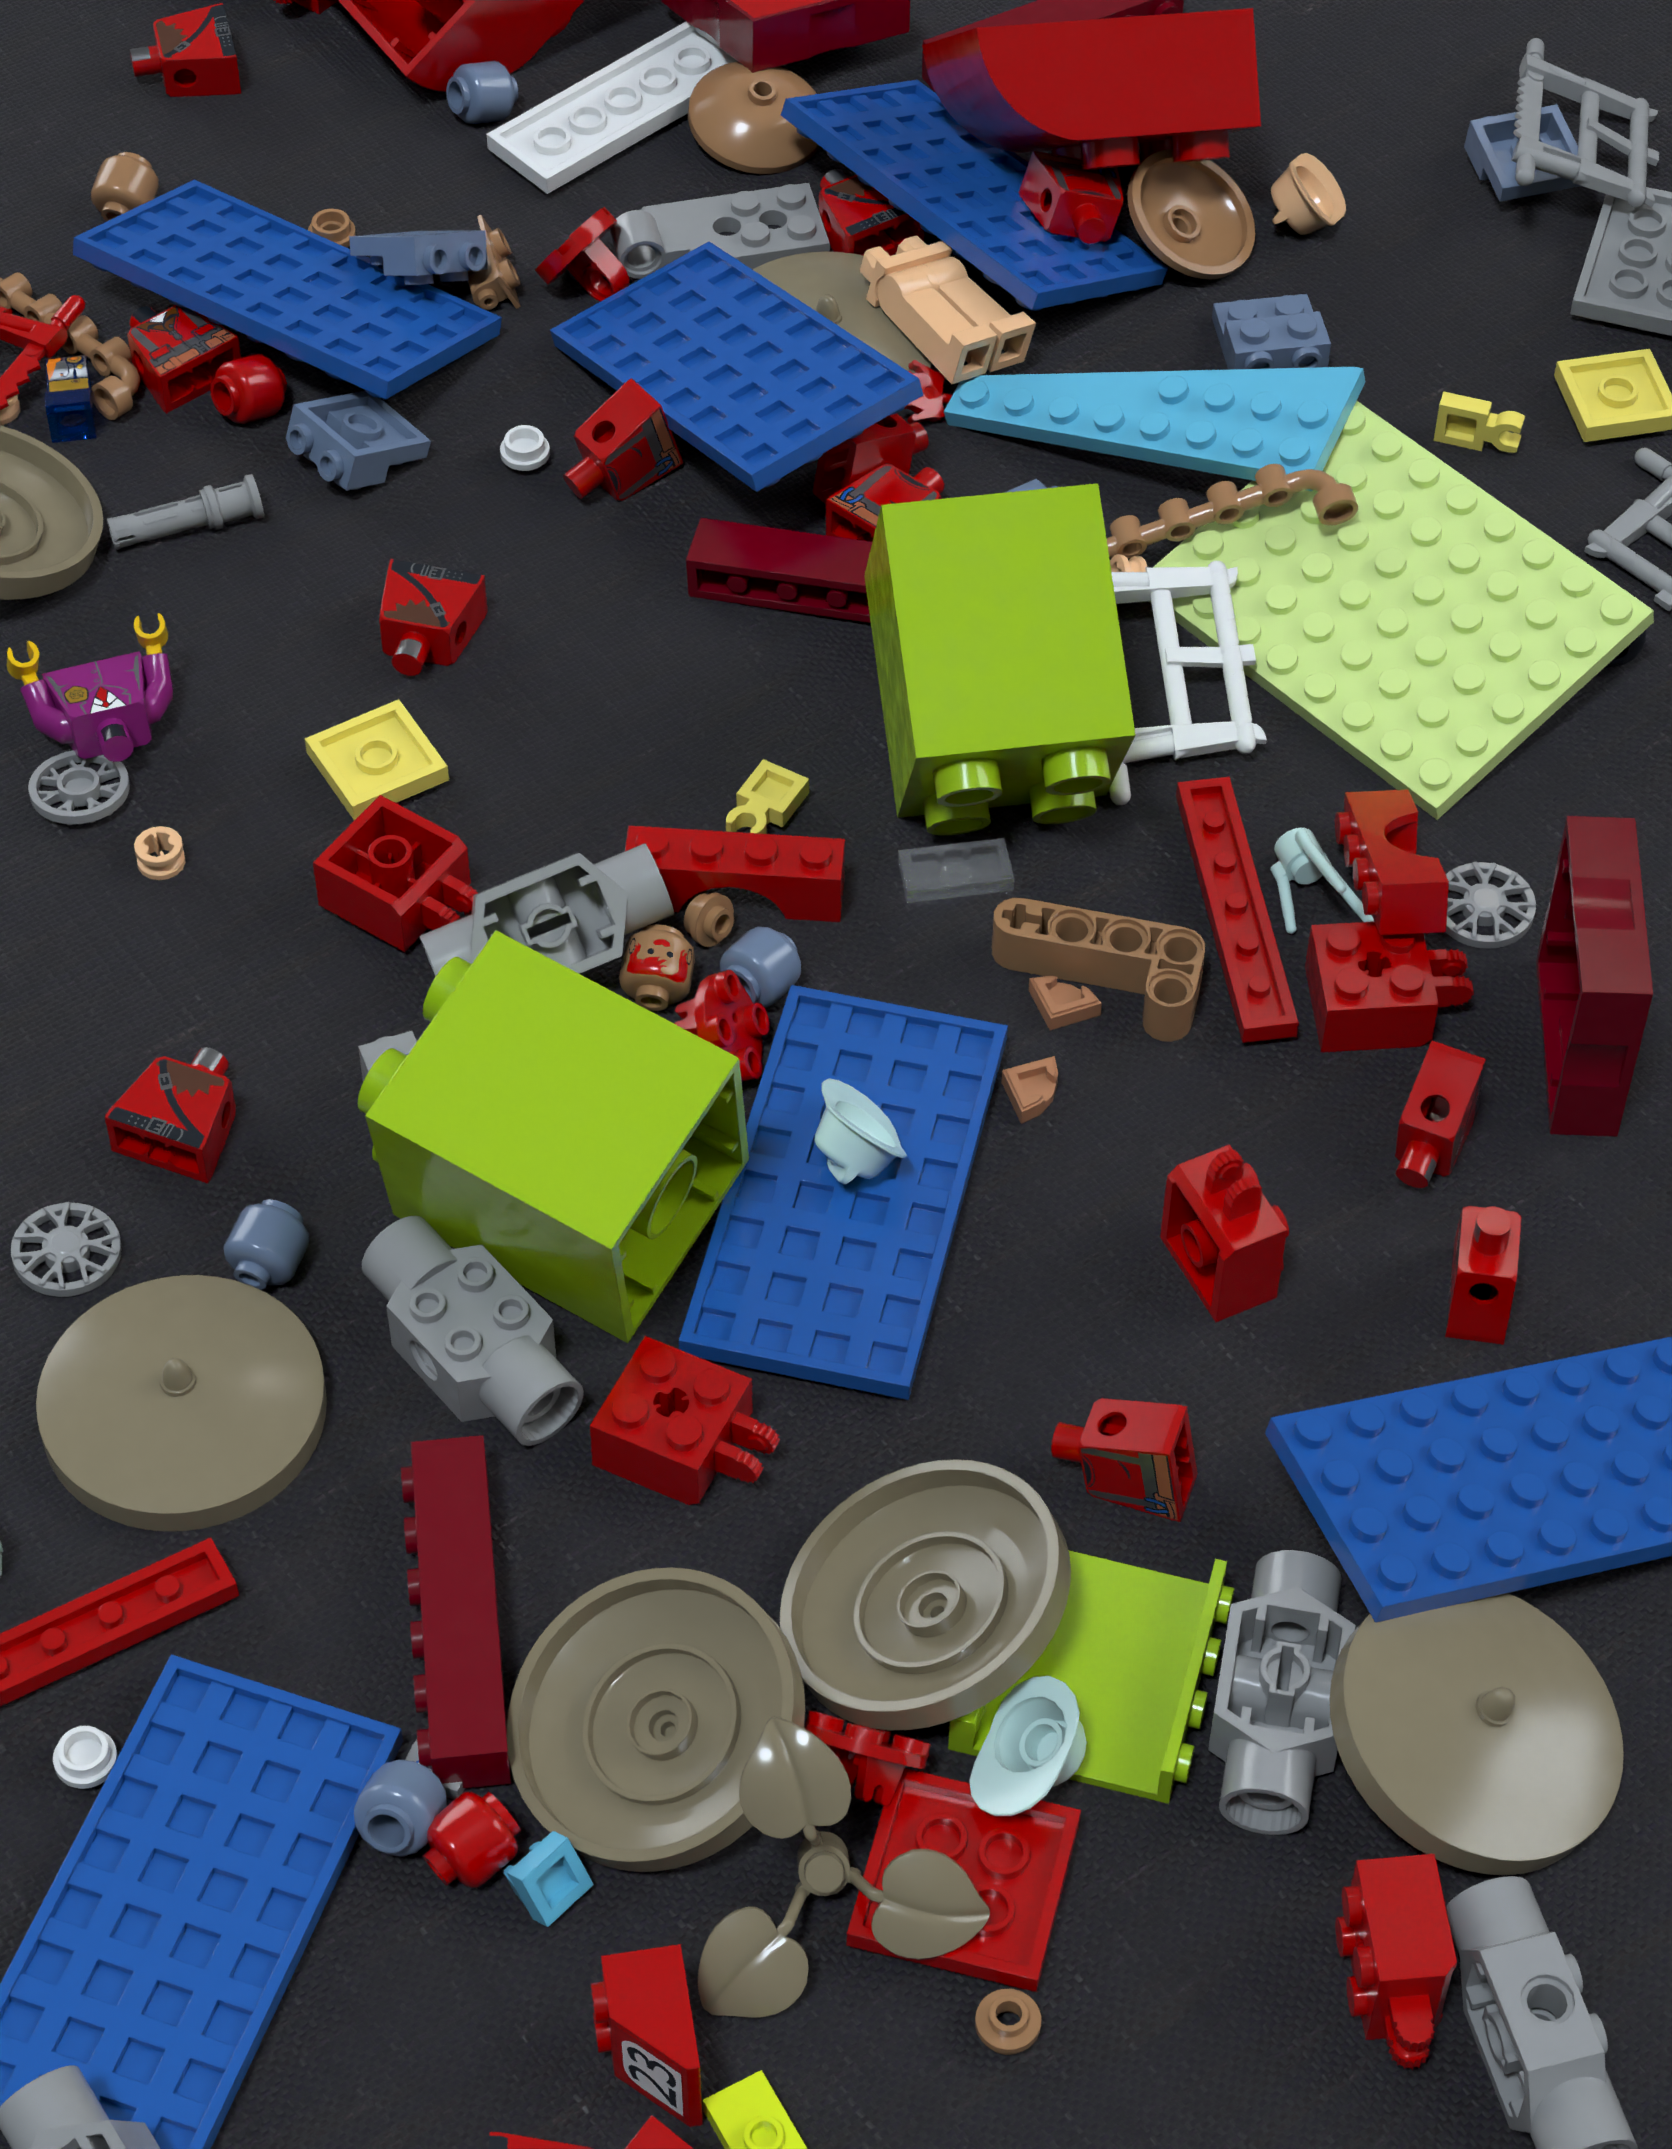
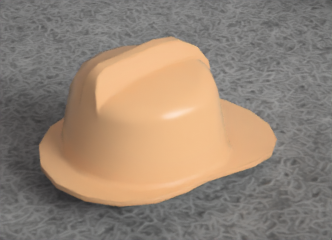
M1308 153L1300 154L1291 161L1289 167L1271 187V197L1278 209L1277 214L1272 219L1273 224L1286 221L1300 235L1310 234L1328 225L1333 226L1346 212L1345 199L1334 176L1321 161Z

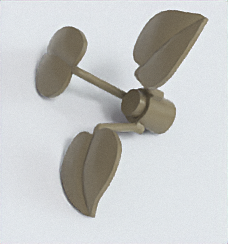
M771 1717L767 1721L756 1747L744 1766L739 1786L740 1804L744 1815L751 1825L770 1837L789 1838L803 1829L805 1839L800 1844L797 1852L800 1882L796 1885L795 1894L783 1921L777 1928L765 1911L751 1906L733 1911L714 1927L704 1945L699 1963L698 1990L703 2008L712 2015L751 2018L775 2015L795 2003L807 1984L808 1958L804 1948L797 1941L786 1936L793 1929L805 1899L810 1893L819 1896H829L843 1889L846 1883L853 1884L868 1899L880 1903L873 1914L871 1922L872 1933L875 1939L892 1953L913 1959L940 1956L964 1945L986 1924L990 1916V1909L977 1892L965 1870L955 1860L935 1850L912 1849L894 1858L884 1870L882 1876L883 1891L872 1886L861 1875V1871L858 1868L850 1867L848 1850L843 1840L833 1833L820 1832L815 1829V1826H829L838 1823L848 1812L851 1800V1785L842 1762L822 1740L807 1729L788 1720Z

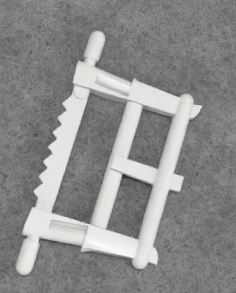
M1216 560L1212 561L1208 567H1146V572H1112L1116 604L1151 601L1170 725L1135 728L1136 736L1109 789L1110 798L1116 805H1125L1131 798L1127 765L1124 763L1174 755V759L1177 760L1184 757L1237 749L1241 754H1249L1255 749L1256 744H1266L1267 739L1264 731L1259 725L1252 723L1243 666L1256 664L1253 644L1238 645L1239 639L1230 588L1236 584L1237 567L1227 569L1223 562ZM1210 594L1219 647H1180L1172 598ZM1183 667L1223 668L1231 717L1230 722L1192 724Z

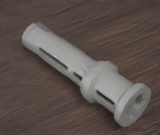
M252 474L244 476L243 482L216 489L211 485L204 486L202 490H199V495L188 499L159 505L127 515L107 518V524L110 527L109 531L114 548L118 550L136 543L150 541L208 525L209 529H222L225 522L251 515L256 519L263 518L264 511L255 479Z

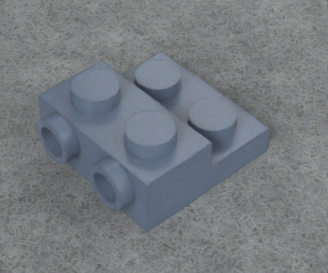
M1558 105L1541 107L1539 141L1577 155L1578 145ZM1517 112L1470 120L1464 148L1479 179L1490 180L1499 201L1581 186L1573 183L1572 180L1535 169L1534 181L1529 186L1525 187L1517 183L1515 178L1516 162L1511 161L1514 148L1519 140L1513 134L1514 130L1517 129L1514 126L1515 121L1518 120L1514 117Z
M428 230L349 236L351 256H370L371 265H383L384 276H404V285L432 284L433 274H440L441 282L469 280L468 271L488 269L485 230Z
M1307 294L1213 303L1212 320L1228 370L1328 367L1331 342L1320 311L1313 312Z
M366 391L294 404L286 434L288 447L294 454H303L305 458L317 465L318 472L324 480H334L338 486L346 491L385 483L389 465H401L404 462L427 458L431 444L430 439L381 398L373 397L366 393Z

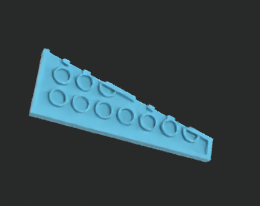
M1359 367L980 375L959 382L944 410L947 424L951 426L1256 481V472L1269 464L1282 465L1286 475L1306 469L1323 471L1366 381L1363 368Z

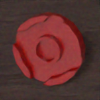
M605 207L599 209L579 226L557 250L555 249L535 271L549 285L568 270L584 289L600 302L628 287L629 276L626 269L600 240L617 223V220Z

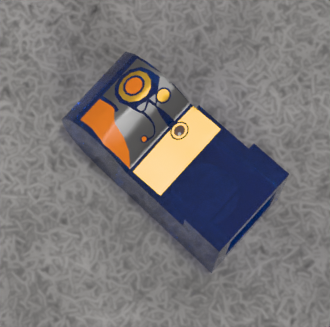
M87 356L46 359L47 392H45V408L52 443L96 439L95 407L91 392ZM70 414H81L86 417L84 423L74 427H67L60 423L62 418Z

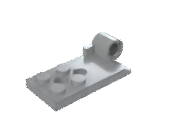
M809 183L788 184L782 187L741 191L727 195L644 206L641 210H632L621 214L616 218L617 223L610 229L618 260L626 269L628 276L637 279L646 277L708 241L751 269L794 254L830 252V243ZM768 225H779L781 228L769 229ZM721 232H734V233H736V234L730 235V236H724V235H720L719 233H721Z

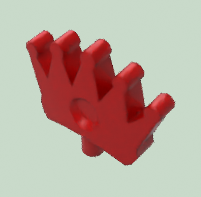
M913 360L908 364V367L916 373L908 372L919 378L923 396L905 406L904 409L917 413L908 417L907 421L909 424L925 421L937 422L944 417L943 403L948 404L952 395L942 393L945 377L941 372L934 371L917 360Z

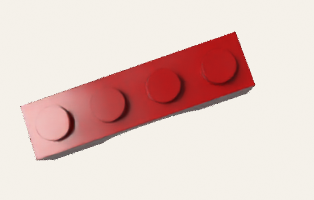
M1409 790L1345 792L1344 812H1336L1335 815L1337 844H1344L1346 867H1353L1354 888L1356 891H1362L1364 914L1372 915L1379 935L1446 932L1449 881L1439 858L1416 855L1418 810Z
M628 825L625 851L644 843L647 845L664 881L674 912H679L684 903L699 892L713 888L733 887L753 891L768 898L779 907L786 919L826 922L841 921L845 874V839Z

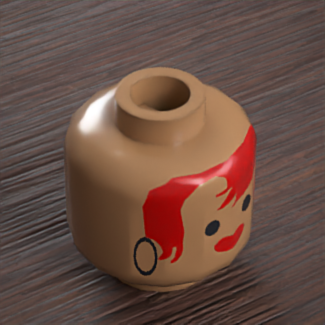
M658 924L644 927L642 931L630 936L624 946L619 975L621 988L629 997L635 999L637 1005L647 1010H663L668 1005L682 1001L689 993L695 963L694 948L684 938V935L673 927Z

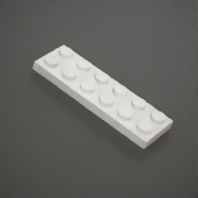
M686 21L487 133V148L548 194L687 114L690 96L699 80L719 66L738 61L721 49L710 35L693 27Z

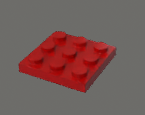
M904 1768L891 1803L888 1806H883L863 1877L872 1886L883 1891L882 1876L885 1868L894 1858L912 1849L935 1850L955 1860L965 1870L977 1892L989 1906L990 1916L983 1928L959 1948L932 1958H906L887 1950L875 1939L872 1933L871 1922L873 1914L880 1903L868 1899L859 1890L847 1931L846 1946L1037 1992L1080 1824L1081 1810L1040 1800L1032 1808L1016 1815L993 1816L981 1810L971 1796L970 1783Z

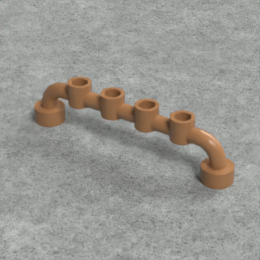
M16 272L5 279L0 277V307L13 308L28 319L47 324L51 323V318L62 306L61 301L55 295L47 294L36 301L31 298L32 288L24 275ZM85 315L79 316L67 330V340L62 348L69 354H75L79 351L91 359L94 368L101 375L108 376L93 385L91 396L98 411L107 419L115 420L133 407L132 396L137 392L141 381L138 369L131 363L130 348L123 339L113 337L102 344L98 341V330L93 321Z
M1269 464L1256 472V486L1238 492L1233 482H1218L1207 490L1206 495L1209 502L1189 509L1187 501L1182 498L1167 500L1158 509L1160 519L1141 526L1139 519L1133 515L1117 518L1110 525L1112 536L1106 538L1109 559L1117 554L1124 555L1127 558L1139 556L1146 550L1147 545L1164 539L1170 541L1185 540L1195 532L1196 528L1215 521L1219 524L1233 523L1243 516L1244 511L1263 504L1268 507L1281 506L1287 503L1293 494L1303 490L1311 489L1318 492L1313 498V504L1319 521L1324 525H1338L1350 520L1357 513L1358 504L1349 485L1337 483L1332 476L1324 471L1306 469L1286 475L1282 465Z

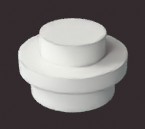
M521 425L510 429L506 433L500 445V456L506 466L519 471H530L541 467L547 462L550 456V447L547 439L539 429L529 425Z
M75 1727L61 1737L54 1750L53 1765L56 1774L62 1782L74 1788L85 1789L100 1785L106 1781L118 1758L116 1746L108 1734L95 1727Z

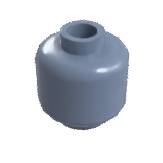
M498 61L462 64L448 81L446 89L447 101L452 112L457 114L467 124L503 121L510 115L514 103L518 99V85L507 68Z
M755 927L742 935L724 952L720 960V972L726 970L734 971L752 1002L761 1003L766 1008L773 1005L788 992L791 985L796 984L801 975V960L796 945L787 935L772 928Z
M271 1199L263 1200L261 1204L246 1206L239 1214L224 1244V1256L229 1265L235 1270L233 1273L234 1277L239 1282L251 1285L259 1290L265 1289L266 1285L278 1286L288 1283L294 1276L310 1241L308 1230L303 1224L302 1215L288 1204Z
M395 1760L385 1763L372 1774L357 1799L354 1807L355 1826L361 1837L375 1850L386 1855L401 1857L414 1854L428 1843L427 1831L435 1816L447 1807L446 1791L440 1779L428 1767L415 1761Z

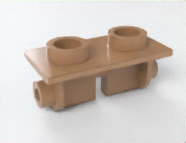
M479 215L477 219L480 229L486 232L488 269L468 271V282L473 301L482 309L490 310L495 308L499 302L509 298L517 309L521 306L515 287L521 285L514 266L509 259H506V256L512 253L508 241L499 228L492 231L483 216Z

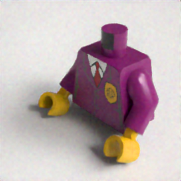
M157 613L160 626L152 634L143 632L139 616L134 620V630L139 644L146 649V656L142 657L140 651L77 665L43 673V680H39L36 674L39 667V650L33 642L27 641V652L31 660L27 663L16 661L9 647L7 651V670L12 677L23 681L24 686L20 690L35 728L40 733L61 744H69L76 756L82 759L104 755L109 761L120 762L132 754L134 747L148 744L152 740L151 724L161 720L173 698L168 654L162 653V647L168 640V631L163 616Z

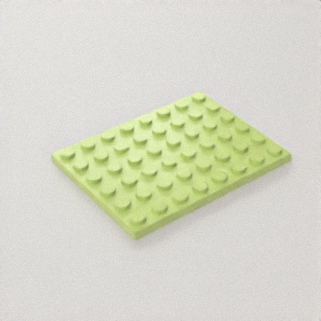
M1356 401L1323 469L1337 483L1347 484L1352 488L1358 504V511L1354 517L1338 525L1322 524L1318 519L1313 504V498L1318 492L1316 490H1313V492L1303 490L1293 494L1292 498L1281 506L1268 507L1263 504L1246 510L1243 516L1233 523L1219 524L1215 521L1198 527L1189 538L1183 540L1153 568L1208 567L1212 561L1216 560L1223 562L1227 569L1237 567L1236 584L1230 588L1239 639L1238 645L1253 644L1256 658L1255 665L1243 666L1244 674L1397 790H1409L1414 803L1438 820L1654 623V610ZM1251 481L1242 490L1256 486V481ZM1210 594L1172 598L1175 621L1207 646L1219 647Z

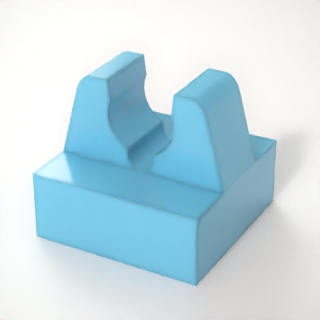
M552 1831L541 1842L533 1843L529 1847L530 1852L515 1866L509 1865L504 1870V1875L509 1884L526 1906L532 1919L546 1927H549L594 1885L570 1840L555 1831Z

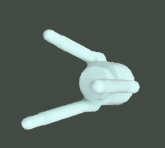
M1295 828L1287 831L1277 840L1274 851L1279 861L1270 870L1277 881L1287 933L1294 934L1297 930L1289 881L1295 880L1299 884H1310L1317 881L1322 875L1363 922L1374 921L1372 915L1364 914L1363 903L1332 866L1311 830Z

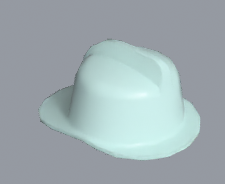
M827 1079L822 1082V1093L826 1109L815 1133L814 1141L818 1149L828 1157V1168L840 1183L847 1184L856 1176L873 1179L897 1156L900 1158L907 1157L890 1119L867 1096L839 1080Z
M1051 1676L1032 1677L1016 1685L1002 1700L994 1716L990 1731L974 1762L970 1776L971 1796L981 1810L993 1816H1013L1026 1811L1044 1798L1051 1787L1067 1781L1079 1769L1085 1757L1087 1741L1083 1725L1079 1721L1080 1712L1076 1696L1065 1682Z

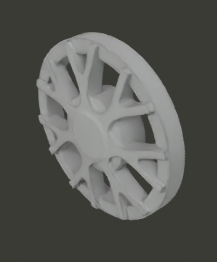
M73 750L53 756L37 767L29 780L28 790L31 804L41 816L52 822L72 825L93 823L96 820L113 814L125 802L129 794L130 783L127 769L121 761H109L104 755L82 759L78 758ZM90 763L102 765L97 772L89 768ZM67 765L70 767L60 775L56 772L61 767ZM117 777L120 778L118 783L101 786V783ZM40 785L58 788L56 791H38ZM99 797L110 798L104 803L96 801ZM59 801L64 803L57 809L50 806ZM75 807H88L86 810L73 811Z
M1472 862L1458 866L1446 874L1449 881L1448 890L1464 894L1463 899L1448 898L1446 933L1453 939L1477 948H1499L1518 941L1529 931L1535 916L1536 900L1529 884L1517 872L1496 863ZM1476 876L1479 884L1470 886L1463 878ZM1491 877H1496L1506 881V883L1498 888L1495 885L1489 884ZM1521 894L1525 902H1508L1506 896ZM1462 910L1466 920L1456 925L1449 916ZM1505 912L1522 922L1513 928L1503 920ZM1477 925H1493L1494 935L1477 934ZM1466 928H1471V929H1472V933L1466 931L1465 929H1466ZM1499 929L1503 930L1506 933L1500 934Z
M70 1202L46 1206L31 1214L18 1227L11 1243L13 1266L22 1282L39 1293L56 1297L80 1295L102 1285L116 1270L122 1250L119 1231L109 1216L93 1206ZM68 1216L84 1218L78 1227L66 1226ZM51 1220L57 1228L49 1233H45L38 1228L39 1225ZM101 1227L108 1234L93 1240H88L86 1235ZM24 1243H42L41 1250L21 1252ZM90 1251L109 1256L103 1266L89 1261ZM45 1261L50 1270L41 1279L33 1275L31 1271ZM80 1269L82 1280L64 1283L62 1273H70ZM91 1271L94 1274L88 1277L86 1272ZM54 1278H58L59 1283H55V1282H51V1281H52Z

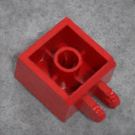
M379 795L313 862L319 906L404 952L428 928L435 930L461 919L456 914V911H453L451 908L464 912L465 915H471L473 895L478 893L472 886L469 887L471 879L468 848L459 836L382 795Z
M1374 921L1311 925L1305 971L1321 1053L1421 1047L1432 1040L1438 1007L1463 1005L1465 1002L1468 1003V1000L1472 999V995H1474L1472 981L1462 976L1468 968L1466 954H1463V951H1458V949H1451L1449 951L1446 949L1427 950L1424 933L1379 935Z
M1230 1144L1178 1164L1167 1175L1160 1234L1161 1240L1215 1322L1277 1298L1280 1274L1284 1270L1283 1254L1285 1241L1289 1236V1227L1283 1212L1278 1206H1271L1262 1193V1187L1259 1184L1254 1169L1250 1164L1243 1163L1244 1160L1235 1149L1233 1150Z
M647 1336L641 1341L590 1424L593 1466L687 1505L700 1503L717 1472L735 1479L738 1478L747 1483H753L758 1480L764 1468L761 1466L762 1463L753 1454H749L748 1451L744 1452L741 1448L733 1446L734 1443L750 1450L754 1449L758 1453L761 1452L764 1455L768 1453L770 1455L776 1449L780 1438H778L779 1434L771 1426H767L765 1423H760L758 1420L750 1417L753 1413L751 1378Z
M1435 1854L1356 1860L1351 1886L1342 1888L1344 1916L1336 1917L1335 1921L1339 1954L1341 1957L1350 1956L1353 1976L1347 1977L1349 2010L1352 2017L1361 2016L1366 2040L1386 2039L1387 2046L1390 2047L1389 2054H1392V2061L1395 2060L1397 2066L1401 2065L1404 2069L1408 2067L1411 2070L1416 2066L1420 2068L1421 2063H1425L1429 2055V2045L1434 2037V2030L1442 2020L1445 1998L1452 1973L1457 1964Z

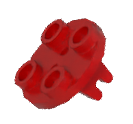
M726 970L707 976L700 982L695 998L681 1003L675 1008V1012L683 1020H679L674 1024L738 1057L742 1082L758 1079L762 1074V1036L769 1032V1018L766 1009L761 1003L752 1002L734 971Z
M809 1710L804 1728L822 1740L837 1755L848 1774L851 1787L857 1775L855 1797L857 1799L868 1802L872 1799L874 1793V1801L876 1803L888 1806L891 1803L905 1766L925 1769L931 1747L930 1743L895 1734L893 1742L890 1744L889 1739L892 1731L847 1723L846 1730L842 1731L845 1720Z

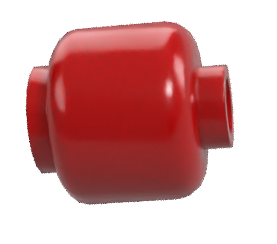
M262 354L249 355L227 361L217 369L214 380L211 383V397L215 408L220 414L236 424H247L274 416L281 410L285 399L287 382L282 370L272 360Z
M465 1792L435 1816L427 1831L428 1844L431 1849L423 1855V1858L445 1885L448 1886L453 1880L457 1879L468 1888H478L516 1856L518 1845L514 1836L521 1829L503 1804L490 1792L483 1797L473 1792Z

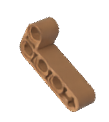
M1011 898L997 905L994 911L992 956L1000 966L1014 971L1041 976H1056L1058 979L1145 994L1142 1020L1146 1033L1154 1039L1173 1042L1186 1036L1192 1026L1202 982L1205 942L1196 931L1186 927L1026 898Z

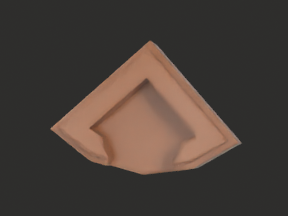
M1056 976L1029 978V992L1049 1030L1101 1015L1102 1003L1089 988L1081 986L1080 990L1071 984L1059 983Z
M1055 1056L1002 1070V1084L1021 1124L1040 1116L1053 1102L1058 1083V1069Z

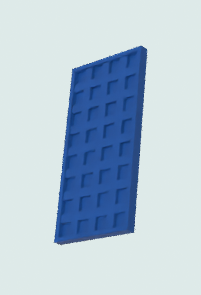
M919 80L785 99L781 116L794 125L801 136L816 142L827 151V155L832 160L843 163L857 174L859 181L874 187L888 198L891 206L910 215L920 223L919 225L922 230L941 239L952 248L953 254L972 263L983 272V276L988 281L1000 285L1015 297L1016 302L1026 309L1038 311L1046 307L1073 304L1076 301L1107 297L1111 294L1126 291H1138L1141 288L1161 285L1168 267L1116 228H1114L1108 241H1099L1093 244L1084 243L1077 237L1053 234L1046 231L1019 195L1029 163L1015 152L996 148L970 134L949 114L938 95Z
M195 179L74 237L73 255L91 263L94 268L120 276L130 281L137 288L148 289L159 294L176 306L187 307L198 312L215 324L226 325L245 334L248 339L254 342L265 343L284 352L293 360L304 361L325 371L328 376L352 383L365 389L366 393L377 398L388 399L500 335L502 317L429 284L404 285V276H384L383 265H371L369 257L351 256L350 249Z
M710 241L550 329L554 345L616 391L632 378L662 406L670 430L756 492L776 484L788 473L806 463L816 461L826 451L847 439L859 436L864 429L889 415L902 411L906 405L923 396L918 377Z
M791 985L746 1125L749 1160L723 1198L679 1337V1350L702 1359L909 1400L1005 1049L1008 1025ZM827 1079L839 1080L867 1096L890 1119L907 1157L900 1158L897 1156L873 1179L856 1176L847 1184L840 1183L828 1168V1157L818 1149L814 1141L815 1133L826 1109L822 1093V1082Z
M1672 1337L1271 1417L1265 1431V1435L1375 1623L1672 1556Z
M171 1654L0 1983V2106L15 2092L36 2078L55 2069L74 2065L80 2068L109 2120L145 2122L160 2149H211L360 1834L354 1820V1807L357 1799L372 1774L383 1764L395 1760L403 1743L402 1729Z

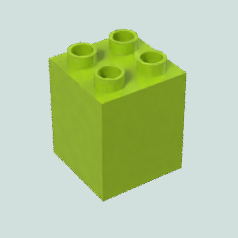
M1098 483L881 505L864 577L897 818L925 815L928 833L934 835H957L977 831L988 826L991 823L989 808L1031 804L1033 821L1041 824L1073 822L1095 814L1097 811L1095 797L1107 795L1136 736Z
M495 930L472 964L460 957H453L440 969L427 992L423 1005V1017L430 1021V1024L409 1054L406 1055L395 1048H390L380 1055L366 1075L358 1096V1109L366 1114L365 1118L373 1142L372 1158L379 1163L393 1215L400 1219L408 1216L424 1218L447 1244L455 1249L483 1245L519 1284L628 1343L749 1160L740 1061L733 1054Z

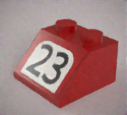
M681 1944L601 1956L603 1981L590 1983L598 2053L611 2051L614 2076L687 2126L703 2125L700 2063Z

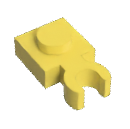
M1443 392L1439 404L1433 441L1482 451L1486 441L1491 442L1501 451L1515 453L1521 440V435L1517 433L1521 432L1525 416L1515 411H1505L1500 414L1490 413L1492 405L1490 401Z
M763 759L736 793L737 807L727 814L726 831L737 832L742 827L752 828L750 833L767 834V824L769 822L783 827L809 794V778Z

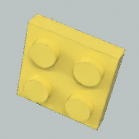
M1650 349L1557 361L1554 377L1584 442L1672 430V394Z
M399 699L305 738L307 754L353 820L379 795L397 803L449 781L448 766Z

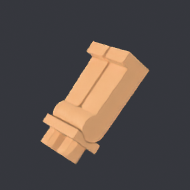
M916 235L904 239L898 245L896 255L890 256L880 246L866 250L860 267V273L870 282L866 300L874 307L881 306L885 314L951 384L986 374L987 369L993 372L1024 362L1036 322L1025 312L1010 315L968 277L967 271L960 260L955 257H949L951 256L952 248L946 243L940 241L927 245Z

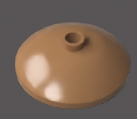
M732 62L708 72L699 80L692 91L688 107V121L691 132L698 144L710 156L726 166L754 174L786 172L808 161L820 147L812 139L801 136L797 132V128L781 116L786 98L817 94L804 79L786 68L777 66L752 73L741 63Z
M1172 149L1150 155L1134 171L1128 186L1130 215L1140 238L1159 260L1176 271L1200 279H1218L1228 276L1247 260L1255 241V224L1252 211L1241 189L1218 165L1210 160L1173 163Z

